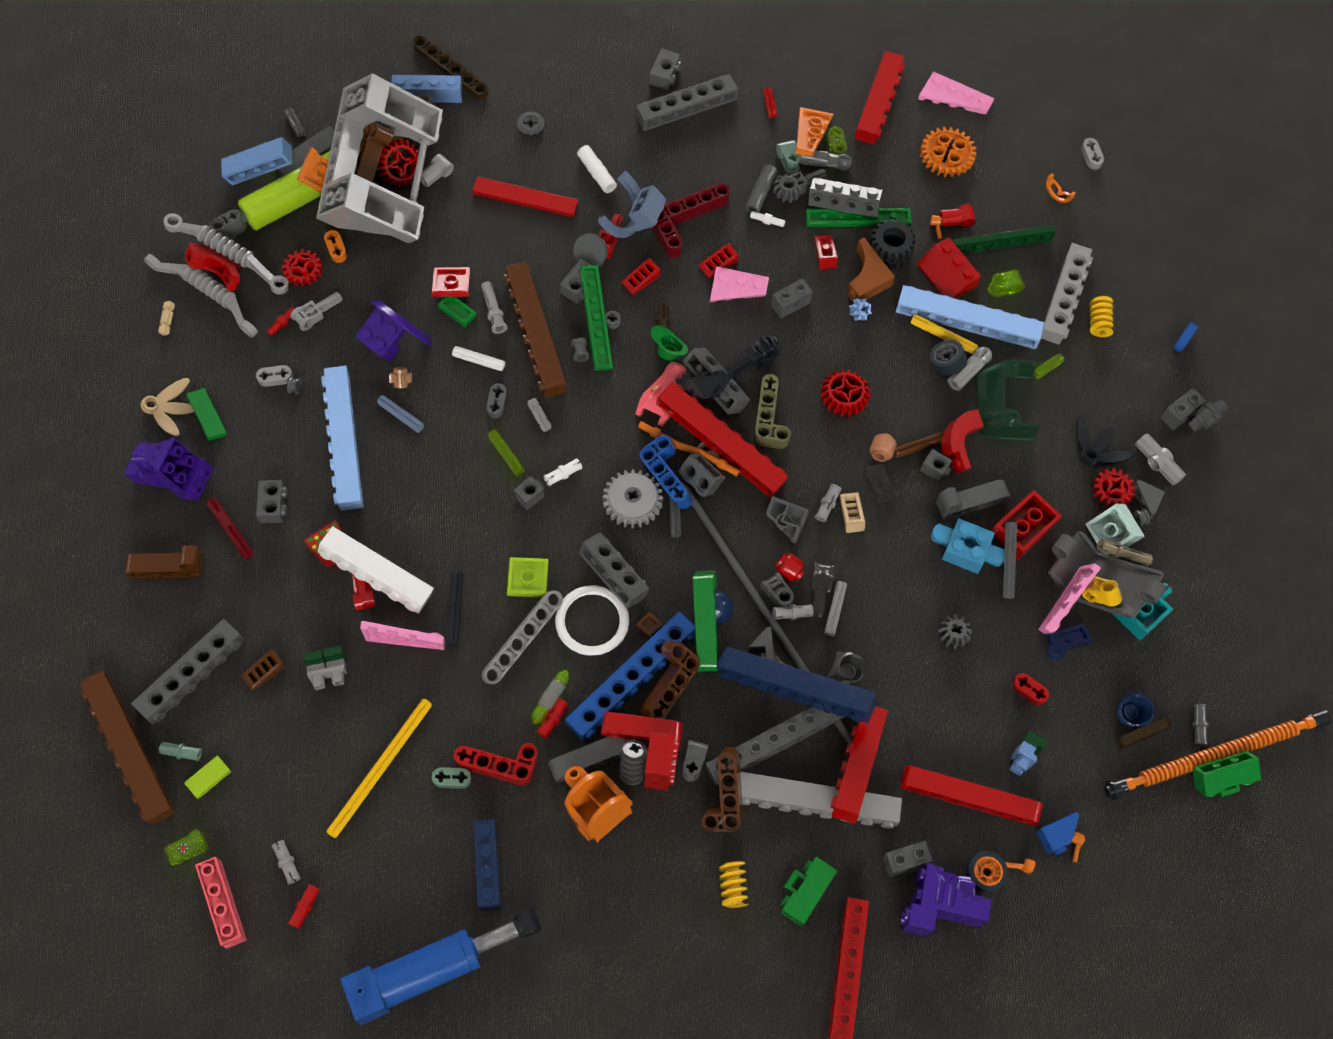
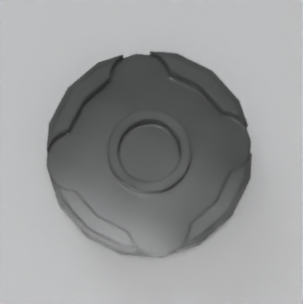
M587 233L580 236L573 248L577 263L582 259L590 265H598V268L604 264L608 256V248L605 241L595 233Z

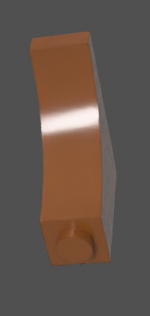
M862 238L858 240L856 248L862 262V271L849 283L847 294L851 300H868L890 288L895 278L867 240Z

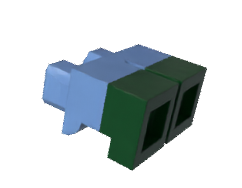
M1029 731L1021 739L1010 758L1014 762L1009 770L1021 776L1023 771L1025 772L1036 763V755L1044 749L1048 741Z

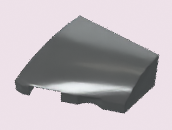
M772 496L766 515L773 520L792 543L796 544L810 510Z

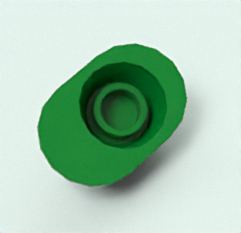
M654 326L651 329V337L658 344L657 353L662 359L669 362H677L680 356L688 353L687 345L669 329L663 326Z

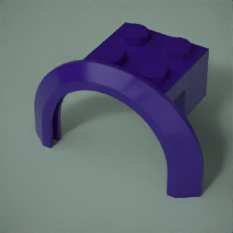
M382 300L370 301L376 306V309L355 336L377 355L389 362L392 361L401 347L396 343L406 330L427 345H432L429 335L409 323Z

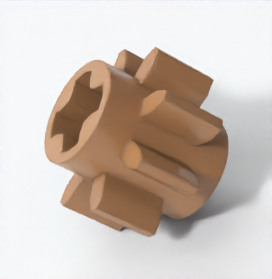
M405 367L393 368V372L389 374V383H394L395 388H407L408 383L412 382V373H407V368Z

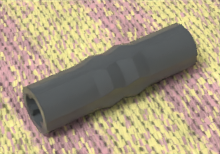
M766 164L763 166L745 206L747 212L751 213L754 211L759 213L777 173V169L773 165Z

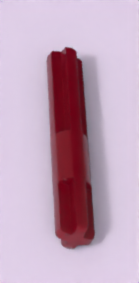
M215 497L206 501L207 506L243 558L248 560L253 557L252 549Z

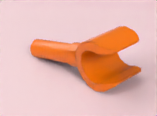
M932 215L930 226H936L938 240H941V217Z
M1074 832L1072 842L1076 844L1072 862L1076 863L1080 848L1085 841V836L1079 832Z
M1025 859L1024 864L1005 862L1008 868L1019 869L1027 874L1032 873L1036 862L1030 859Z

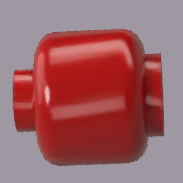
M792 553L783 554L775 564V567H777L776 572L788 582H792L794 579L798 581L805 572L802 570L804 566L803 561Z

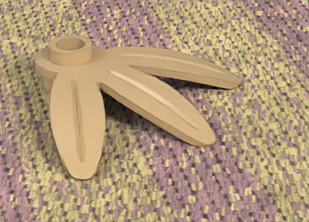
M183 378L169 385L157 397L147 396L141 401V409L147 414H153L158 425L165 432L175 437L180 435L179 429L165 413L171 415L194 413L190 404L168 402L185 390L190 383L188 378ZM153 404L154 407H147V405Z

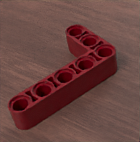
M719 183L664 204V209L657 219L658 222L652 229L669 257L677 258L682 252V239L674 225L727 205L730 197V187L727 184Z

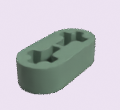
M441 767L435 769L432 773V781L439 788L462 789L468 787L472 780L470 772L465 768ZM440 773H444V776L450 777V779H443V782L440 783L436 777H439ZM461 774H464L467 778L464 779L463 783H460L459 779H453V777H460Z

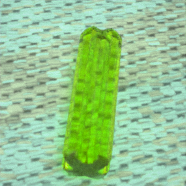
M1057 353L1035 368L1032 372L1033 376L1036 379L1041 378L1062 364L1064 357L1061 353Z

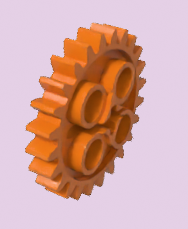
M943 127L942 131L936 128V132L931 130L930 135L926 134L921 144L920 157H923L922 163H927L926 168L932 167L931 172L938 171V176L941 172L944 173V177L947 174L953 177L954 173L960 176L961 172L966 173L967 169L970 170L974 164L977 154L975 152L976 147L973 146L974 141H969L970 136L965 137V132L960 134L959 129L953 131L952 127L949 130ZM951 141H954L952 148L948 154L947 160L945 163H943Z

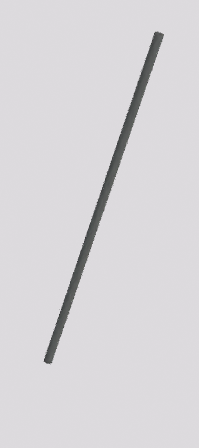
M683 482L682 484L692 498V507L798 669L810 672L778 622L773 619L772 613L686 482ZM842 720L835 722V726L847 744H853L854 739L850 738L851 734Z

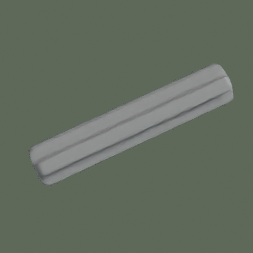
M838 581L836 584L824 632L828 636H834L836 633L847 587L846 582Z

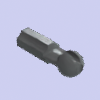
M816 150L813 157L801 155L800 164L825 168L834 167L841 171H847L852 166V158L848 154L836 155Z

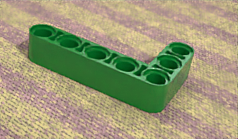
M716 570L696 571L693 575L697 657L700 660L698 672L718 671L716 666L718 663L715 606Z

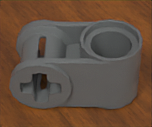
M775 572L774 576L768 580L760 582L762 590L776 607H787L793 603L794 594L778 572ZM786 597L789 599V601L784 602L781 601L780 598Z
M689 740L682 769V776L686 781L693 782L699 778L709 745ZM690 767L694 768L693 773L689 772Z

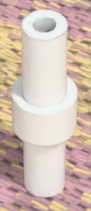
M752 211L750 218L763 221L767 225L774 224L784 227L786 221L772 217L773 215L768 213L761 214Z

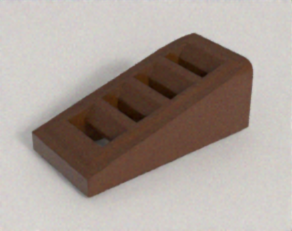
M272 649L246 670L241 677L253 692L283 671L286 666ZM273 660L276 663V665L272 666L270 661ZM264 665H267L270 669L268 672L263 668ZM257 670L262 672L263 676L261 678L256 673ZM252 674L257 680L255 683L249 677Z

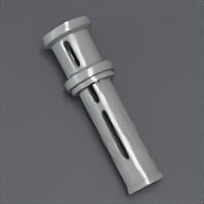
M489 281L481 284V288L488 307L487 317L492 324L491 330L494 334L503 333L508 328L503 320V311L499 309L492 283Z

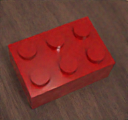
M1033 490L994 526L992 532H995L994 538L1005 548L1006 522L1017 523L1016 559L1019 560L1057 525L1062 515Z
M650 733L644 788L668 791L669 785H673L679 742H675L676 735Z

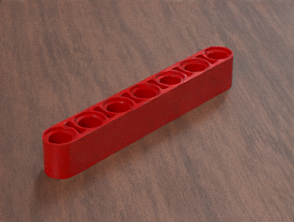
M905 766L900 785L901 788L1028 825H1039L1043 804L1035 800L914 766Z

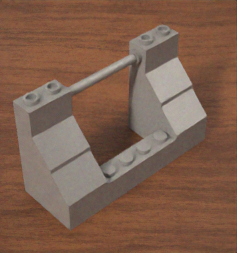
M373 73L344 87L316 219L337 228L391 235L406 243L418 240L421 234V222L424 218V206L419 205L416 201L427 146L436 143L439 139V128L442 123L443 110ZM377 123L393 130V136L408 137L419 142L420 148L410 200L354 174L357 169V158L361 151L360 143L364 136L363 131L367 125Z

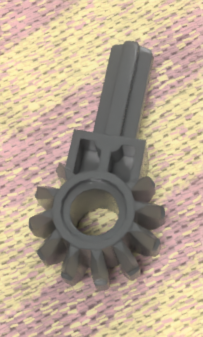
M820 169L805 176L800 171L792 173L790 176L786 173L783 176L779 175L777 180L774 181L773 192L777 195V199L782 198L783 203L786 200L790 203L792 200L797 201L801 194L806 193L807 186L812 184L813 178L825 179L827 177L826 170Z

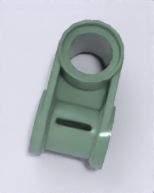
M791 140L778 143L776 151L785 172L788 174L798 172L801 155L795 154L796 142Z

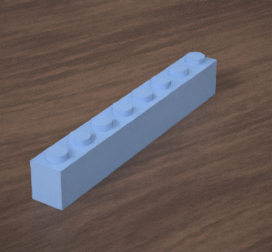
M903 285L896 313L911 317L917 314L934 323L1032 349L1037 348L1044 322L1037 319L1022 317L1019 314L1003 312L1000 309L988 308L984 305L969 303L966 300H958L947 295H939L931 291H924Z
M347 366L324 368L325 376H321L323 387H326V392H323L324 402L328 405V409H325L326 420H329V425L326 426L328 437L331 436L328 448L329 452L333 454V459H330V466L335 476H332L333 488L336 487V493L333 494L334 503L339 506L340 511L364 508L349 372Z

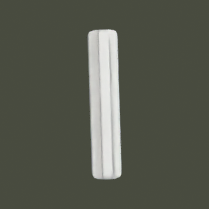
M455 346L452 356L498 371H503L505 368V361L458 346Z

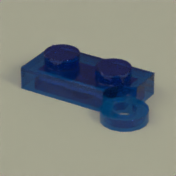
M1085 623L1049 634L1047 639L1051 647L1048 650V656L1054 661H1059L1063 658L1064 651L1091 643L1092 638ZM1053 650H1058L1059 656H1055Z

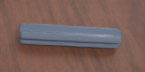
M381 395L377 399L378 405L414 431L419 433L423 430L424 424L385 395Z

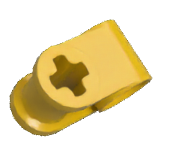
M1095 576L1082 593V596L1089 602L1111 607L1117 606L1122 602L1120 589L1114 580Z

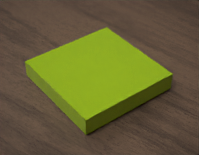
M510 557L507 596L543 597L547 593L549 559Z

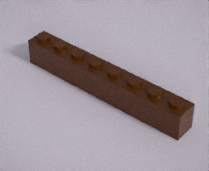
M527 261L505 266L506 274H503L506 285L509 284L511 288L508 291L510 299L515 301V304H513L515 314L520 316L518 324L520 330L524 329L525 332L523 340L525 345H529L530 348L527 351L530 361L533 360L535 364L532 366L534 375L539 376L540 381H537L539 390L544 392L545 398L566 393V382Z
M102 670L81 681L80 684L83 689L80 692L86 701L89 700L91 706L88 709L94 718L97 717L99 721L96 724L102 735L105 734L107 738L105 744L110 752L113 751L115 754L113 761L118 769L121 768L124 773L121 776L127 787L130 786L132 790L130 796L135 804H139L141 810L138 813L143 822L147 821L153 826L175 814L109 676Z

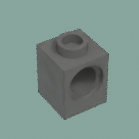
M932 449L923 462L920 471L940 482L943 477L947 478L952 470L949 467L952 460ZM934 465H939L941 468L938 469Z
M530 476L513 490L514 497L528 510L544 497V486L539 480L535 481ZM529 490L535 491L533 494L526 493Z

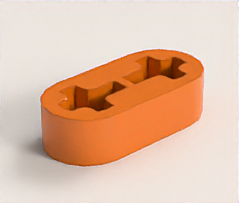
M335 230L326 232L324 240L331 259L336 263L345 261L347 253L340 234ZM334 237L336 243L333 244L330 238ZM337 249L339 250V252H340V254H341V255H339V256H337L336 251H335V250H337Z

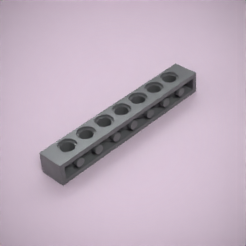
M814 707L801 712L737 746L735 749L739 753L740 772H744L846 716H837L830 711L818 710ZM726 755L725 758H728V762L730 764L732 759H729L728 755ZM718 757L706 763V770L715 786L719 785ZM726 775L725 778L729 780L732 776Z

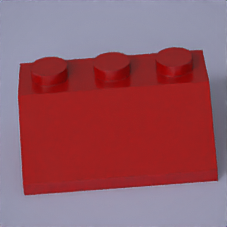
M949 237L934 245L917 263V266L941 295H947L954 299L977 288L981 275Z

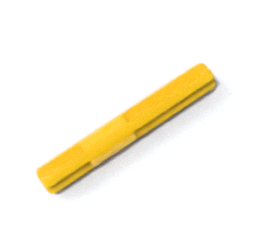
M917 314L911 320V324L943 340L958 341L963 346V349L971 354H974L978 348L977 344Z

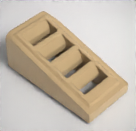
M859 493L840 494L839 498L846 533L864 531L865 519ZM855 501L856 503H847V504H846L845 502Z

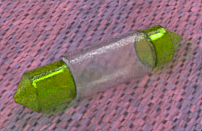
M567 669L556 674L539 699L536 708L531 714L533 724L543 723L546 718L545 715L547 712H550L557 699L560 698L569 681V671Z

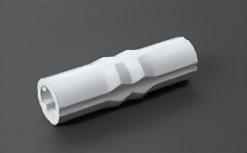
M588 145L581 147L577 155L587 167L588 172L591 173L605 193L612 192L617 184L608 173L606 167Z

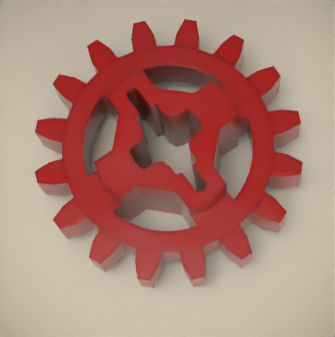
M301 249L300 253L295 250L293 256L288 254L289 260L284 259L285 265H282L284 276L288 279L289 283L293 282L294 286H297L299 283H301L302 287H304L305 283H308L310 286L312 280L317 282L316 276H322L321 271L323 267L321 259L318 258L316 253L312 254L311 250H308L307 253H304L303 249Z
M1112 468L1110 472L1108 469H1105L1103 473L1100 472L1093 482L1095 485L1092 490L1097 491L1094 497H1100L1099 503L1104 501L1105 507H1108L1109 504L1112 506L1115 504H1129L1135 495L1133 493L1135 487L1131 486L1134 481L1127 479L1129 474L1122 475V470L1117 473L1115 468Z

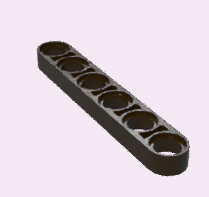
M417 35L413 38L415 51L447 76H461L462 87L477 99H484L488 96V87L485 82L424 35ZM420 41L425 42L423 46L416 45ZM430 51L437 52L435 55L428 54ZM442 60L449 61L448 64H440ZM455 69H459L461 71L458 74L452 73V71ZM466 79L473 80L471 83L464 82V80ZM478 88L485 89L482 93L476 92Z

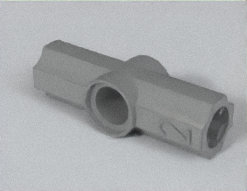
M1145 434L1135 443L1139 450L1148 458L1149 466L1154 471H1160L1172 486L1176 485L1186 476L1183 470L1173 461L1172 453L1167 448H1161L1149 434Z

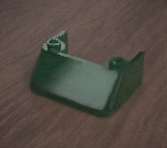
M1005 360L979 372L976 383L977 409L984 426L978 430L981 436L985 438L1031 441L1035 439L1041 425L1022 423L1021 414L1017 410L1006 409L1005 377L1031 378L1038 365V361Z

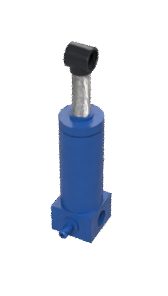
M534 909L519 913L511 923L492 930L489 934L486 933L485 935L478 936L475 940L468 936L466 929H463L375 969L367 966L340 978L355 1021L363 1025L390 1013V1007L471 972V970L480 968L477 959L480 957L479 953L493 948L495 945L498 946L507 942L510 938L513 939L517 936L526 938L539 932L542 928Z

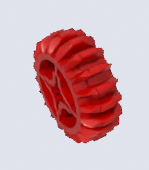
M398 138L396 141L392 139L391 144L382 149L377 170H381L378 175L384 176L383 181H389V185H394L395 183V186L400 187L401 184L402 186H407V182L413 183L412 178H414L418 159L416 154L419 152V149H414L415 145L413 143L409 144V140L405 139L403 141L402 138ZM399 148H403L409 157H403L402 152H399ZM391 153L392 157L389 161H387L388 156ZM399 160H404V161H401V162L399 163V165H394V164H397V162H399ZM408 164H410V167L406 172V167ZM388 168H395L399 177L393 176Z
M841 369L839 373L834 371L832 375L829 374L827 376V379L823 381V386H821L820 397L823 399V405H828V411L833 409L834 415L839 412L841 417L844 414L850 417L851 413L856 416L858 411L862 412L870 399V387L867 386V381H863V375L858 377L857 371L852 374L850 369L847 372ZM841 384L840 387H835V389H832L835 385ZM859 397L856 401L850 402L851 399Z

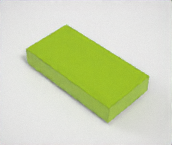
M217 755L184 784L197 799H200L230 774L231 771Z

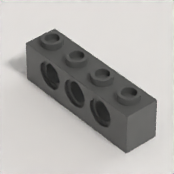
M693 348L683 361L695 377H698V373L709 372V375H713V371L724 370L706 348ZM732 378L720 396L714 398L728 415L740 413L750 402L749 397Z
M601 532L582 543L578 553L627 609L645 598L650 588Z

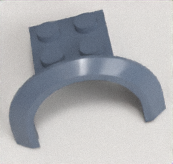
M624 171L617 180L624 186L631 198L632 209L628 215L631 221L625 228H620L612 224L605 216L598 219L599 224L609 234L617 238L629 237L636 231L654 227L667 200L654 185L640 190L632 176L627 171Z

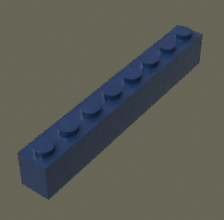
M727 646L716 665L719 676L725 680H733L743 686H752L762 692L774 693L780 698L786 697L799 704L811 705L818 710L824 709L837 716H846L856 722L868 724L877 705L875 692Z

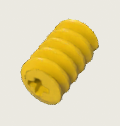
M1100 296L1090 302V333L1096 337H1109L1113 335V299L1111 297Z
M727 862L719 867V871L724 873L720 875V880L725 881L720 884V888L725 890L721 893V897L726 898L722 901V905L725 907L739 908L748 906V904L742 903L748 896L741 893L747 890V887L741 886V883L746 882V879L740 877V875L746 873V870L739 868L745 865V862Z

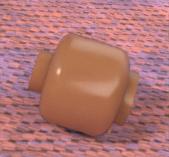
M878 434L874 437L869 451L875 460L884 462L893 457L897 443L890 434Z

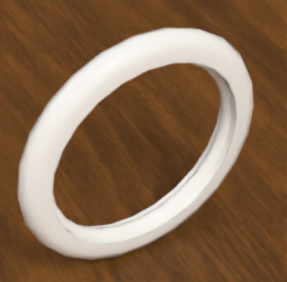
M596 585L583 586L573 590L564 597L562 604L556 611L555 627L562 642L571 650L583 655H601L610 652L623 641L628 632L629 612L610 589ZM595 594L609 599L619 613L620 623L616 634L611 640L598 646H586L576 642L571 638L565 626V615L569 606L576 599L585 595Z

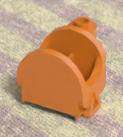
M573 766L566 771L565 781L571 788L565 800L567 811L576 823L577 830L587 841L594 839L598 843L600 839L629 814H632L630 806L633 803L624 791H621L603 771L587 774L580 766Z

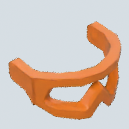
M1051 173L1046 181V188L1049 194L1060 203L1070 202L1076 193L1074 191L1071 194L1066 191L1062 192L1060 185L1053 179L1054 174ZM1053 183L1058 188L1057 195L1051 188ZM1066 195L1068 198L1063 199L1058 196Z

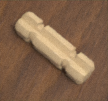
M171 301L164 302L158 332L164 336L170 333L169 326H171L172 311L175 308V304Z

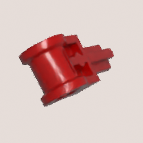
M615 214L611 223L620 227L624 218L621 214ZM601 230L599 237L605 241L608 248L607 259H610L618 238L612 236L607 231Z

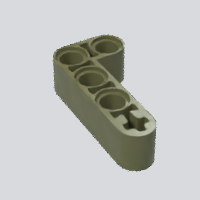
M767 374L763 377L754 441L759 446L784 449L789 444L791 431L786 426L773 424L779 380L777 376ZM768 385H771V391L767 390ZM761 417H768L769 419L764 420ZM765 433L767 436H761L759 434ZM778 436H784L785 439H780Z

